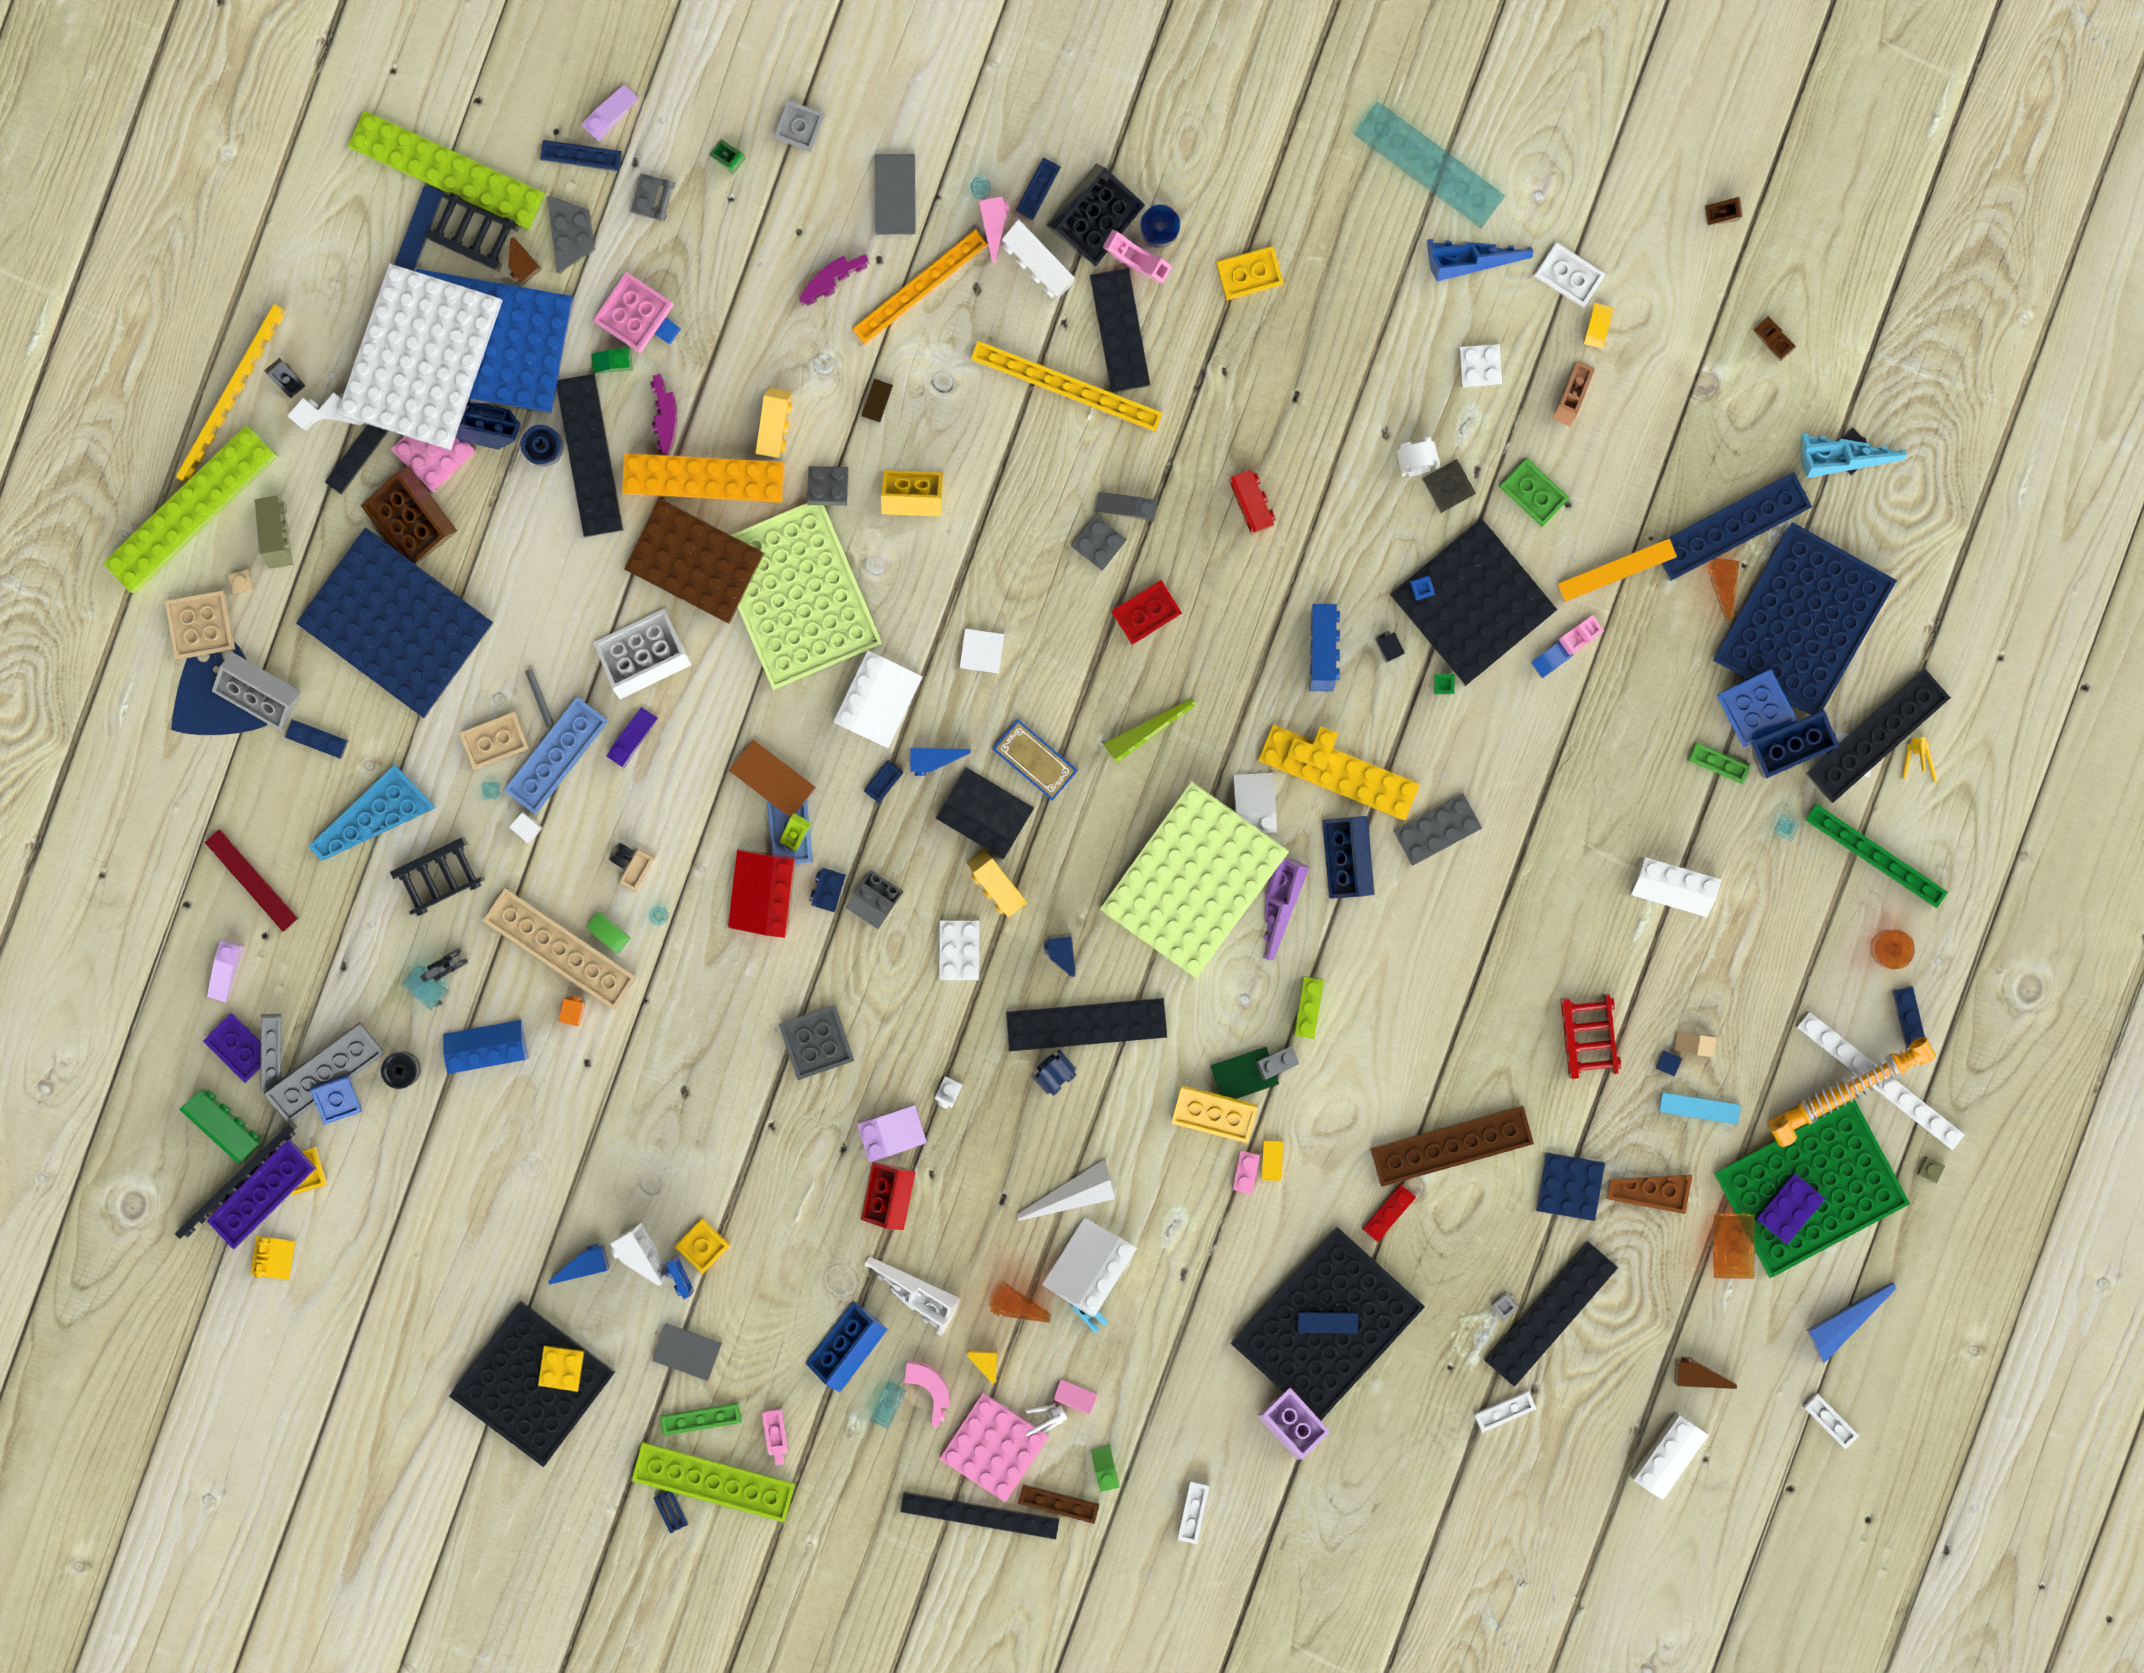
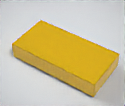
M1263 1140L1261 1180L1282 1181L1283 1141Z

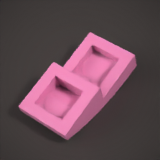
M1592 615L1558 640L1567 653L1571 655L1604 632L1594 615Z

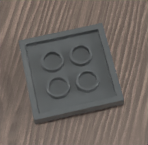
M836 1005L779 1024L798 1080L855 1061Z

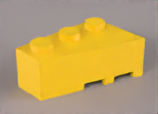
M769 388L765 393L756 454L779 458L782 452L785 453L787 441H784L785 433L788 434L790 422H788V415L792 411V391Z

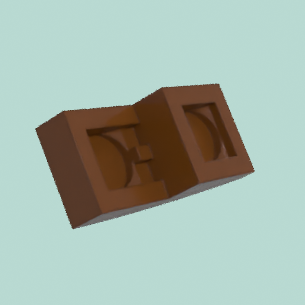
M1769 316L1753 329L1761 341L1780 361L1796 348L1782 333V329Z

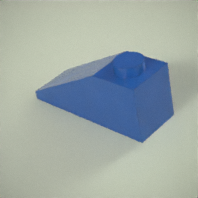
M911 748L910 772H915V776H926V772L935 771L970 754L971 749Z
M598 1243L586 1246L587 1250H584L548 1281L549 1285L608 1271L610 1267L605 1247L599 1246Z

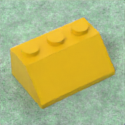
M884 470L881 514L941 516L943 472Z

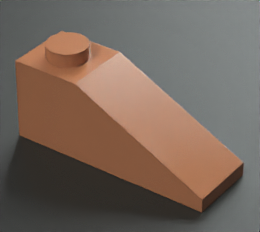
M1578 361L1576 362L1552 419L1569 427L1571 426L1579 412L1595 369Z

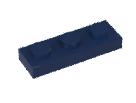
M291 719L285 738L339 759H342L349 741L294 719Z
M1913 986L1892 990L1907 1049H1909V1045L1913 1041L1925 1037Z

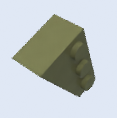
M278 495L254 499L259 554L270 569L293 565L288 536L289 528L285 518V514H287L285 502H282Z

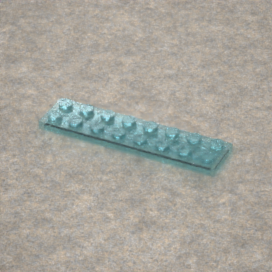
M1378 101L1354 133L1357 138L1481 229L1506 196Z

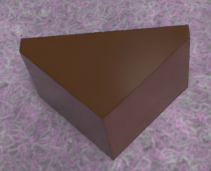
M1740 197L1705 205L1708 225L1735 222L1743 217Z

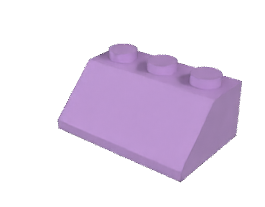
M1288 1388L1272 1400L1257 1415L1296 1460L1303 1459L1330 1432L1291 1388Z

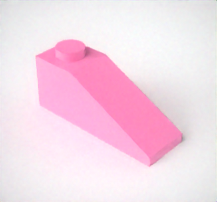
M1002 196L979 201L992 263L997 260L1007 221L1006 213H1010L1008 202H1003Z

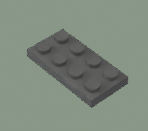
M1463 793L1393 832L1413 866L1477 832L1482 827Z

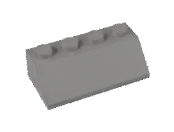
M233 652L220 665L212 692L280 731L296 707L301 691Z

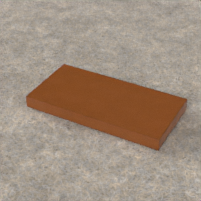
M755 740L751 741L729 769V772L790 818L793 813L796 814L816 789L814 785Z

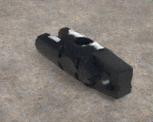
M460 948L428 965V971L420 976L423 983L432 978L436 982L447 974L468 963L467 959H462L457 964L453 957L458 956L462 952Z

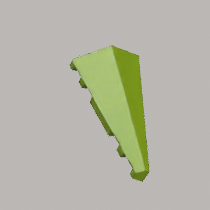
M1191 698L1109 740L1103 746L1118 763L1197 704Z

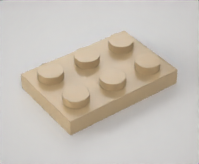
M516 712L459 733L473 770L530 749Z

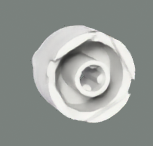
M1431 437L1419 440L1420 443L1412 444V442H1406L1400 445L1396 455L1402 476H1405L1406 473L1409 476L1430 472V467L1434 465L1435 469L1441 466L1435 442L1431 441Z

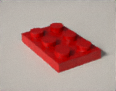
M1162 580L1111 611L1131 645L1182 614Z

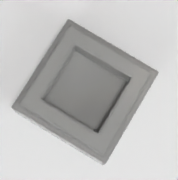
M1506 1292L1491 1304L1503 1321L1519 1309Z

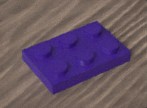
M230 1013L203 1040L244 1083H247L261 1069V1041L233 1013Z
M1793 1173L1755 1219L1788 1245L1825 1198Z

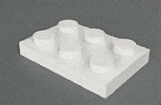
M940 920L939 980H979L980 921Z

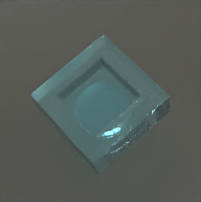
M1781 815L1773 833L1792 841L1801 823Z

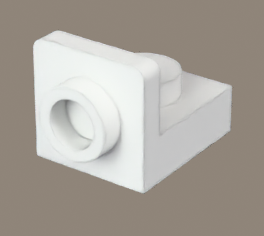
M945 1076L934 1098L937 1100L936 1104L946 1109L948 1106L952 1107L963 1084Z

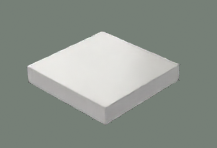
M965 629L960 668L999 674L1005 634Z

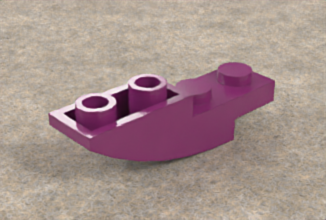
M866 254L847 262L843 255L823 268L803 291L799 298L801 304L809 306L817 302L816 298L823 295L828 297L834 294L835 289L838 288L835 280L843 281L850 277V273L854 271L859 273L867 269V265L870 262Z
M661 374L653 375L654 381L650 383L653 393H657L658 400L655 401L657 412H661L662 415L654 416L655 422H652L654 433H658L660 441H657L659 453L669 456L676 437L677 404L675 393L673 391L666 393L663 377Z

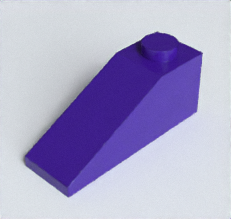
M641 707L618 737L606 757L621 767H626L658 718Z

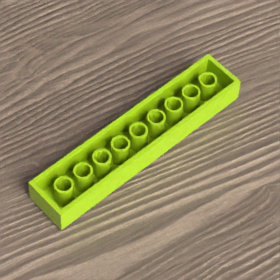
M246 425L102 564L129 592L137 593L256 479L278 455L251 427Z

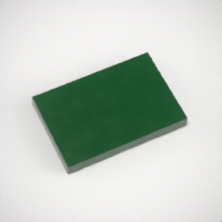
M1267 1047L1210 1065L1220 1095L1237 1099L1279 1085L1276 1075L1263 1080L1256 1065V1061L1269 1056Z

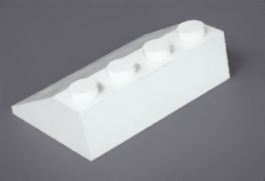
M665 608L593 642L612 689L619 699L691 666L686 651Z
M867 651L834 723L889 748L922 676Z
M1083 1218L1042 1285L1089 1316L1094 1317L1137 1248L1115 1234Z
M641 1223L623 1232L611 1243L612 1248L610 1250L616 1259L619 1258L622 1263L658 1286L667 1279L668 1274L665 1269L667 1266Z

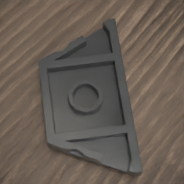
M547 196L557 273H562L566 268L580 261L582 257L595 251L591 215L589 209Z

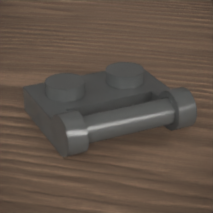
M641 173L631 213L665 221L667 205L671 190L675 187V182ZM660 185L664 187L658 212H653Z

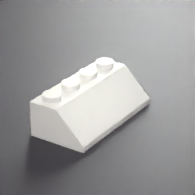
M1020 220L1003 237V249L1009 255L1013 253L1018 258L1016 262L1023 269L1027 268L1031 272L1030 277L1037 284L1041 282L1045 286L1043 290L1049 297L1052 298L1054 296L1058 299L1074 284L1072 274Z
M1642 857L1631 895L1707 917L1717 898L1722 880Z
M1675 1412L1630 1477L1649 1492L1664 1499L1704 1443L1708 1434Z

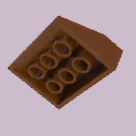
M410 467L397 472L361 505L386 541L415 564L457 532V529Z

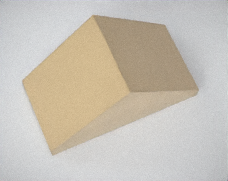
M1677 1031L1674 1050L1713 1057L1717 1038Z

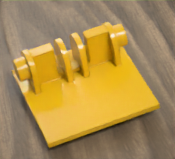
M256 1235L250 1275H254L256 1278L269 1277L289 1281L295 1241Z

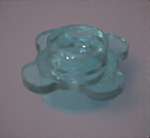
M483 781L481 783L483 788L481 798L485 801L488 799L499 800L501 798L500 782L488 783Z

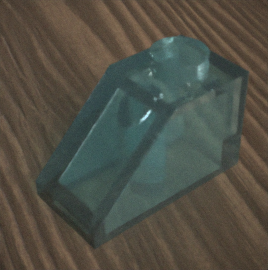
M889 1381L870 1420L888 1429L905 1395L906 1389Z

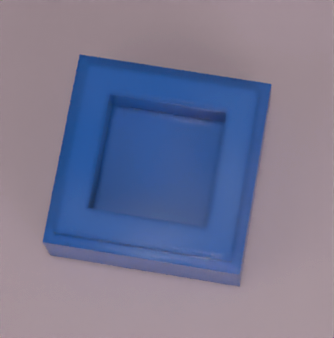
M1429 576L1410 582L1416 601L1435 595Z

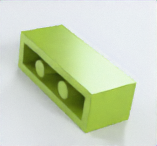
M1303 976L1294 1036L1315 1039L1324 984L1323 979Z

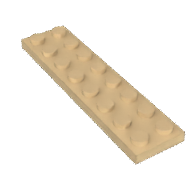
M507 888L503 890L483 920L490 927L613 1010L617 1008L637 978L634 974Z

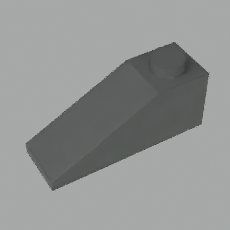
M1099 492L1095 512L1154 522L1158 500Z

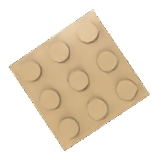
M225 591L164 601L175 660L235 650Z

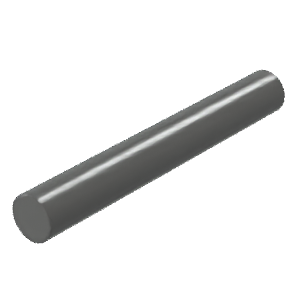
M533 669L525 671L546 727L554 725Z

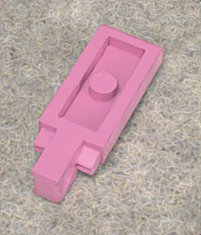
M782 1408L762 1411L767 1451H769V1455H774L775 1465L783 1464V1453H787L788 1446Z

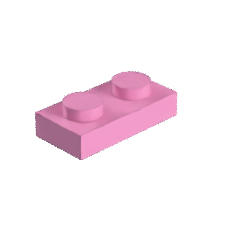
M1240 1151L1233 1190L1252 1194L1260 1154Z

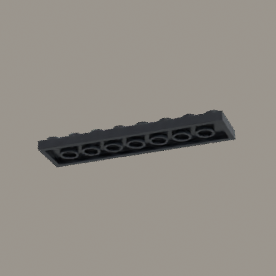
M589 374L558 380L557 393L583 536L591 537L624 531L596 375Z
M1923 668L1839 743L1838 748L1827 753L1805 774L1831 803H1834L1951 697L1931 674Z
M1164 998L1006 1012L1009 1052L1167 1038Z
M1587 1241L1484 1361L1515 1387L1614 1274L1618 1267Z

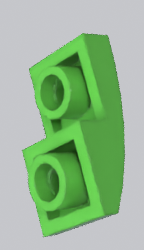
M597 912L586 926L598 939L616 953H620L631 939L602 912Z

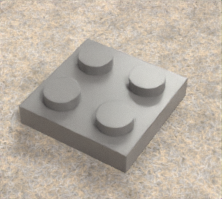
M787 100L774 139L812 153L825 114Z

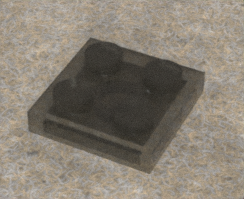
M1457 459L1422 478L1440 513L1476 494Z

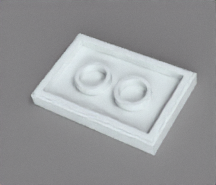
M1555 242L1534 274V277L1584 308L1606 274Z

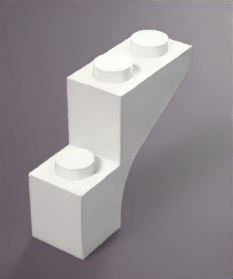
M334 392L319 410V405L311 398L309 400L302 398L288 415L291 420L306 431L311 425L322 419H331L356 425L365 424L337 413L343 394L341 393L338 396Z

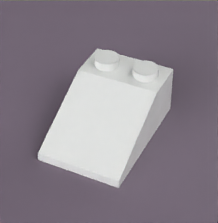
M1273 773L1233 775L1235 812L1264 833L1277 832Z

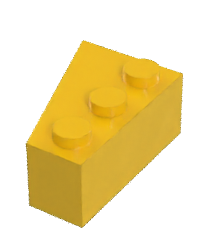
M985 848L967 862L973 873L971 878L977 885L980 883L985 888L982 890L989 900L991 898L995 900L996 904L994 906L1000 914L1005 913L1010 917L1027 903Z

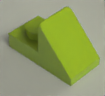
M793 813L779 842L797 852L811 827V822Z

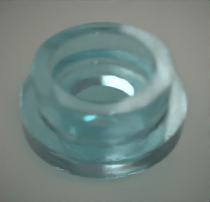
M656 906L649 912V920L656 926L664 925L669 919L667 909L662 906ZM657 912L662 913L663 917L661 920L656 918Z

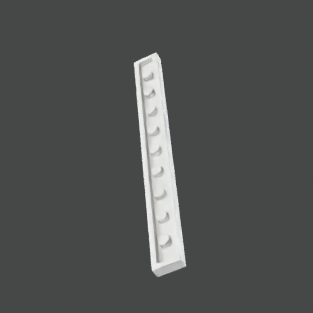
M1807 1012L1796 1026V1028L1857 1076V1071L1862 1075L1865 1074L1864 1067L1871 1071V1063L1878 1067L1812 1013ZM1890 1076L1887 1077L1888 1084L1883 1080L1880 1081L1881 1088L1876 1084L1873 1085L1877 1092L1951 1150L1964 1137L1965 1134L1898 1081L1892 1080Z

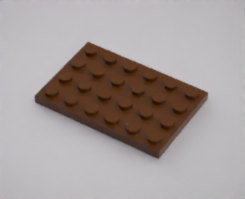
M659 498L624 570L730 624L765 552Z

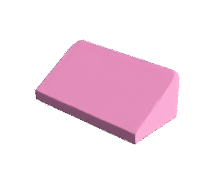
M1060 1379L1053 1400L1090 1414L1097 1393Z

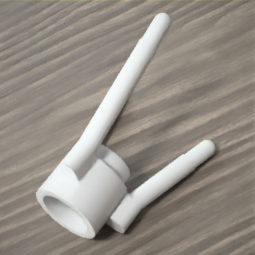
M1055 1403L1049 1406L1026 1409V1413L1050 1410L1047 1413L1049 1420L1026 1432V1436L1041 1429L1046 1433L1056 1425L1067 1420L1062 1406L1056 1407Z

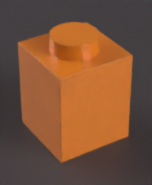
M570 995L569 998L563 999L558 1022L574 1026L581 1024L585 1002L581 1001V997Z

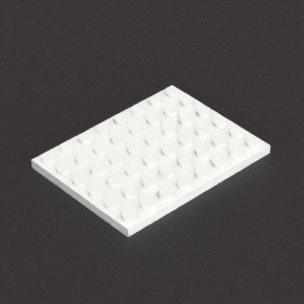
M389 263L337 413L341 416L451 450L502 304V299Z

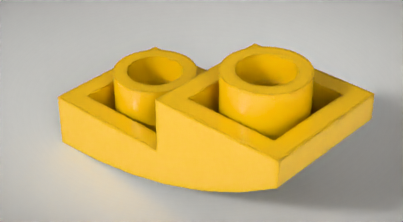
M1594 302L1588 319L1589 324L1583 340L1584 344L1603 349L1611 322L1613 307Z

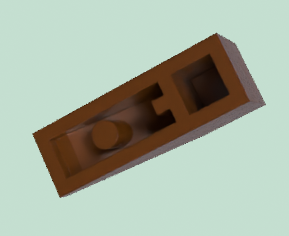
M1681 1357V1360L1675 1359L1674 1383L1677 1386L1737 1389V1384L1693 1360V1357Z

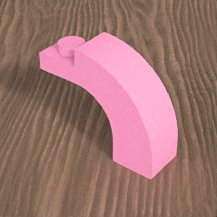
M1115 230L1111 231L1103 245V248L1111 256L1159 283H1164L1172 268L1164 259L1141 249Z
M907 1360L904 1383L921 1385L931 1393L934 1402L931 1426L939 1427L940 1421L944 1422L945 1410H942V1407H950L948 1386L941 1374L933 1367L922 1362Z

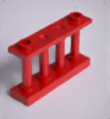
M1603 994L1604 1001L1574 1004L1569 998L1560 999L1570 1079L1579 1078V1073H1582V1071L1612 1068V1073L1619 1074L1618 1069H1621V1059L1617 1057L1612 1010H1615L1614 998H1610L1609 994ZM1605 1009L1606 1021L1579 1024L1573 1022L1572 1014H1575V1012ZM1607 1028L1608 1040L1587 1043L1575 1042V1034L1579 1031ZM1610 1049L1611 1060L1587 1063L1577 1061V1054L1580 1051Z

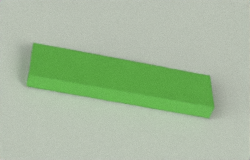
M739 1402L660 1416L663 1436L742 1422Z

